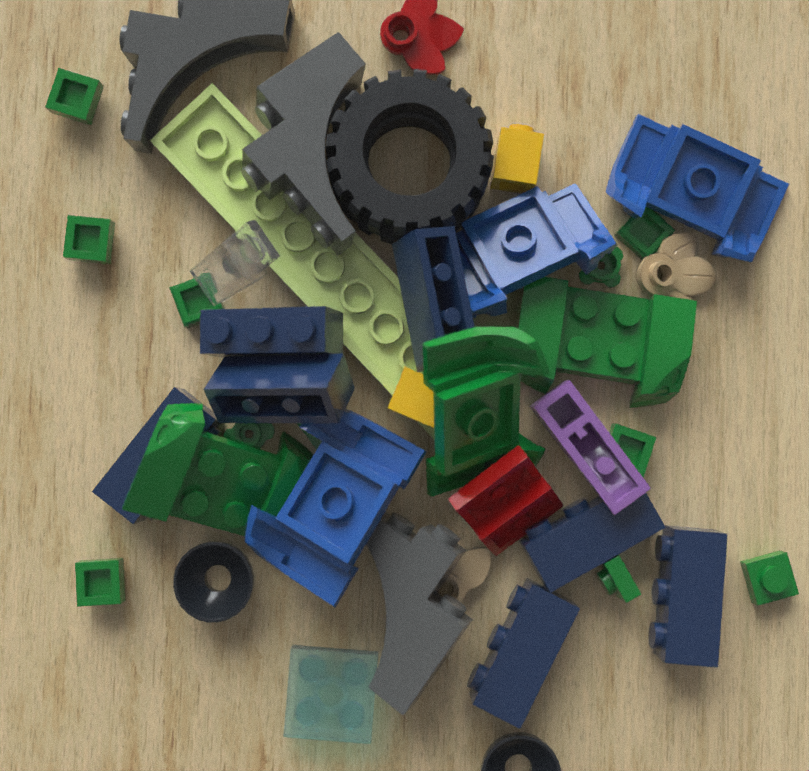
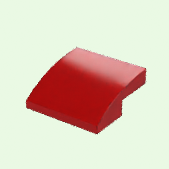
M519 445L448 498L456 512L472 527L481 542L495 556H498L526 535V529L547 519L564 506Z

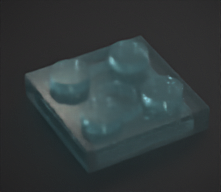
M292 645L283 737L371 744L375 693L368 686L377 670L378 651Z

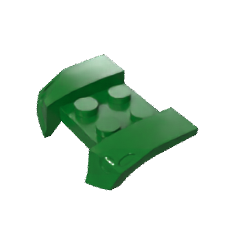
M543 277L524 286L518 329L537 340L550 374L545 376L521 374L522 383L546 394L554 382L555 373L559 372L634 384L630 408L663 404L680 392L692 352L697 301L654 294L650 299L588 290L568 286L569 280Z
M473 327L422 343L423 382L434 393L435 455L426 459L427 494L433 497L465 486L518 445L536 467L546 449L536 445L519 433L521 374L535 376L550 374L537 340L516 327Z
M182 403L167 405L157 422L122 510L164 522L167 521L170 515L241 536L246 534L251 505L277 517L313 457L312 452L285 431L280 436L277 454L203 431L205 425L203 404Z

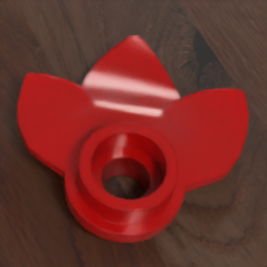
M405 0L401 11L389 15L381 25L380 39L383 46L392 54L402 55L408 67L412 70H427V75L443 73L445 71V61L442 53L452 48L459 41L464 32L463 27L453 19L436 13L438 0ZM403 30L409 36L401 41L395 39L393 35L395 32Z

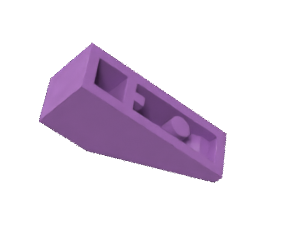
M570 380L561 382L529 406L614 515L651 489Z

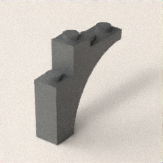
M178 0L179 18L130 10L128 23L122 26L119 38L123 54L132 66L136 68L132 69L129 75L128 87L131 94L129 110H125L121 118L123 139L135 151L152 154L154 145L150 140L158 133L169 109L188 86L204 73L224 62L248 54L277 51L288 53L295 17L292 0Z
M339 32L257 86L255 111L261 123L269 131L242 149L243 168L241 169V173L248 185L256 192L261 190L269 200L283 192V198L289 208L297 215L302 213L310 222L312 234L320 245L324 248L330 246L337 256L351 247L356 231L343 214L330 186L325 160V139L336 110H339L344 103V99L353 90L361 86L366 63Z
M385 511L366 544L381 578L386 606L384 647L379 665L368 688L404 716L417 702L473 619L465 614L467 609L459 600L451 595L444 594L442 596L438 593L466 552V549L458 544L460 540L458 535L441 524H438L436 527L432 524L422 527L416 534L413 532L415 526L408 519L398 513L393 512L390 515Z

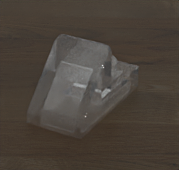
M252 220L243 224L193 267L190 272L212 305L216 306L266 276L265 268L277 260L280 255L257 221Z

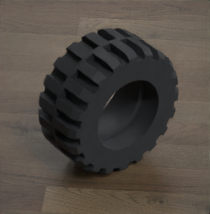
M401 69L388 71V80L379 82L378 78L374 76L364 82L365 92L360 95L357 91L353 90L344 99L346 109L344 111L336 110L331 121L333 131L327 134L325 146L328 157L326 165L336 200H339L342 211L349 220L354 219L358 223L359 229L370 236L372 233L379 235L381 242L393 244L394 240L401 239L415 229L454 226L456 232L461 228V223L468 216L472 217L485 194L494 156L491 154L494 143L492 132L484 127L486 116L481 107H471L472 95L463 87L459 88L457 92L450 89L451 79L441 74L438 75L436 81L427 79V70L414 69V76L402 77ZM402 127H417L431 132L444 143L449 151L450 168L445 180L435 189L420 195H400L383 188L375 181L369 168L370 150L380 137L389 131Z

